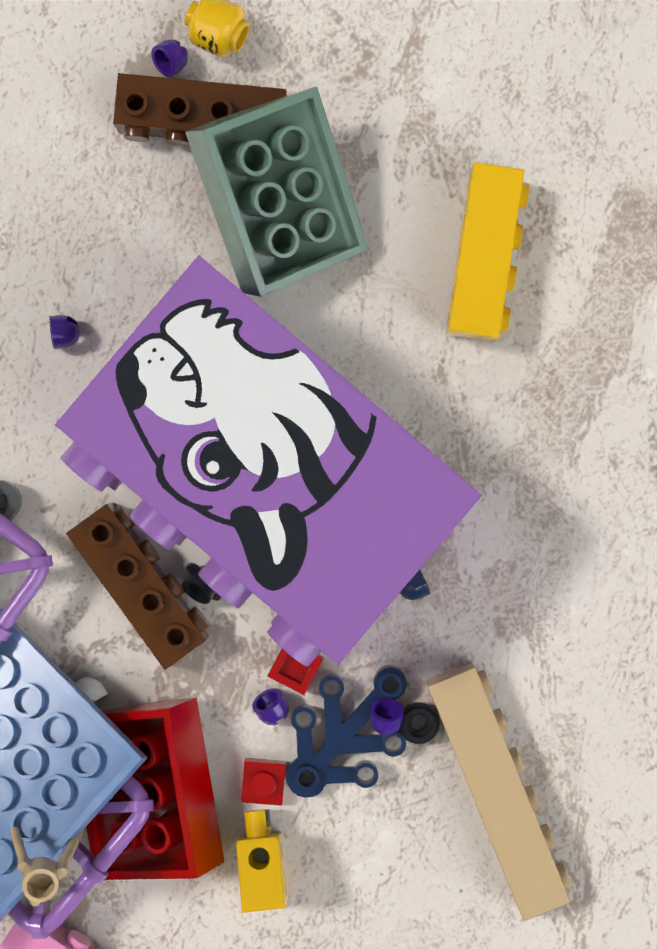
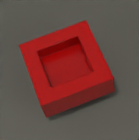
M281 648L267 677L304 696L324 657L318 654L311 664L306 667Z
M245 758L241 802L282 806L286 761Z

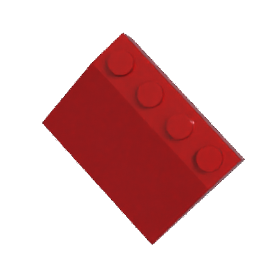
M197 697L162 700L102 710L147 757L132 776L146 790L149 800L153 799L154 811L149 812V817L143 828L107 869L109 875L105 880L195 879L224 863ZM120 788L108 802L131 801V799ZM132 812L97 814L90 821L86 829L90 852L95 857L126 822Z

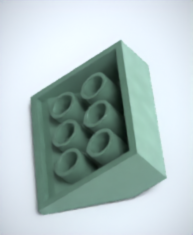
M317 86L222 117L185 132L238 284L243 293L259 297L369 250Z

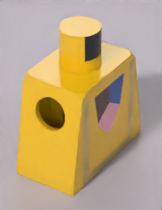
M269 809L244 812L246 835L240 836L236 841L242 913L284 909L289 895L282 833L271 832ZM254 849H265L268 852V861H257Z

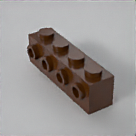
M118 73L113 124L119 134H124V138L130 141L148 142L149 137L166 138L165 142L171 145L189 146L186 131L222 117L287 96V89Z
M107 503L69 530L66 535L160 665L166 670L208 639L209 634L206 632V629L210 627L209 623L196 606L190 610L181 597L185 591L178 579L172 573L165 575L156 563L161 557L150 541L145 539L141 542L132 529L136 524L130 518L128 510L123 505L117 508L114 503Z

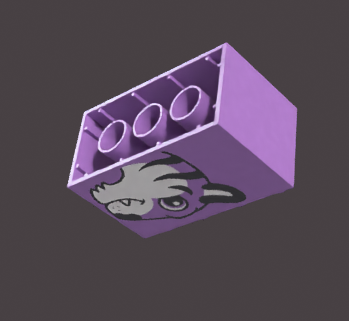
M200 255L196 257L55 424L56 427L74 441L60 457L74 473L101 492L107 486L116 491L124 483L142 499L129 515L134 523L168 550H171L175 544L181 545L186 538L196 544L211 557L198 573L200 578L218 595L236 608H240L252 593L255 594L277 613L271 621L272 626L267 631L268 635L284 651L306 667L311 664L321 651L339 665L482 496L475 488Z

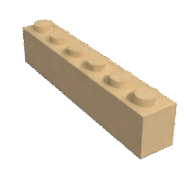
M470 662L425 680L523 921L571 903L566 892V888L572 886L571 880L563 862L555 864L550 850L556 848V844L547 823L540 826L534 811L541 809L532 786L524 787L518 773L524 771L525 768L516 747L508 749L502 735L509 732V728L501 709L492 710L487 695L494 692L485 670L477 672L474 665Z

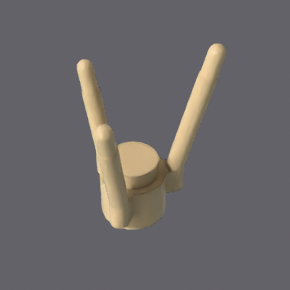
M18 827L11 828L12 841L18 858V869L23 873L22 891L30 900L32 906H38L41 902L48 901L56 895L59 888V879L68 875V866L78 847L82 833L69 841L60 861L55 863L47 857L30 859L27 856Z

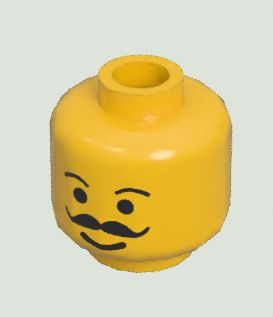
M201 0L199 3L193 1L186 12L184 20L185 25L189 26L188 36L190 42L219 58L227 57L232 52L237 54L242 49L250 29V23L246 21L244 9L229 0Z

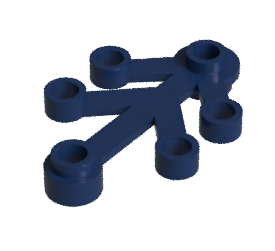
M386 665L376 671L373 678L374 689L343 724L341 721L340 697L344 692L342 679L335 674H328L320 680L319 692L324 698L326 743L315 755L311 729L316 724V713L308 705H300L293 710L291 723L296 729L298 757L288 766L286 781L294 794L305 798L314 797L323 791L326 784L356 783L362 788L372 787L378 780V770L373 762L362 760L355 766L328 765L338 754L384 752L388 756L397 757L405 751L406 740L399 730L392 735H356L370 720V707L373 702L382 698L396 700L404 694L407 681L404 673L398 667ZM393 677L398 681V686L394 691H386L382 687V683L386 678ZM334 680L339 684L340 687L336 694L330 695L324 691L323 686L327 681ZM305 711L311 715L312 720L308 725L298 724L296 715L299 712ZM391 736H397L401 739L400 747L395 750H391L385 745L386 740ZM363 767H368L374 773L371 779L365 781L358 777V771ZM305 770L311 771L315 775V779L312 783L305 784L299 779L300 773Z

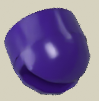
M175 39L165 40L152 48L151 56L157 70L166 77H172L182 71L188 62L187 49L184 46L180 47V42Z
M66 315L49 316L53 349H62L74 345L80 336L77 321Z
M277 688L263 691L255 698L252 704V708L258 718L267 725H278L276 721L282 717L286 719L288 716V702Z
M382 698L372 703L370 707V722L374 731L380 735H392L401 728L404 708L400 702L391 698Z

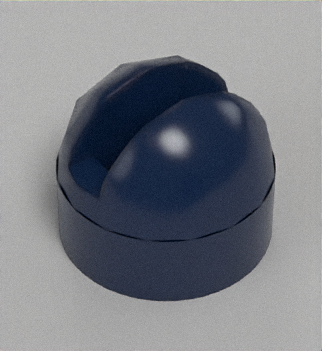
M420 569L400 592L408 600L422 599L431 594Z

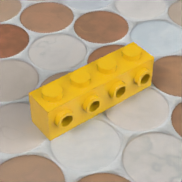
M474 162L470 170L445 335L495 342L499 339L500 332L507 333L511 308L504 307L506 291L514 290L517 275V266L510 265L513 249H520L523 235V225L517 224L519 208H526L530 188L529 183L523 182L525 169Z

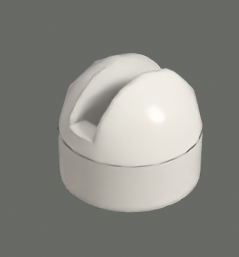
M84 677L75 683L95 705L108 696L104 686L95 678Z

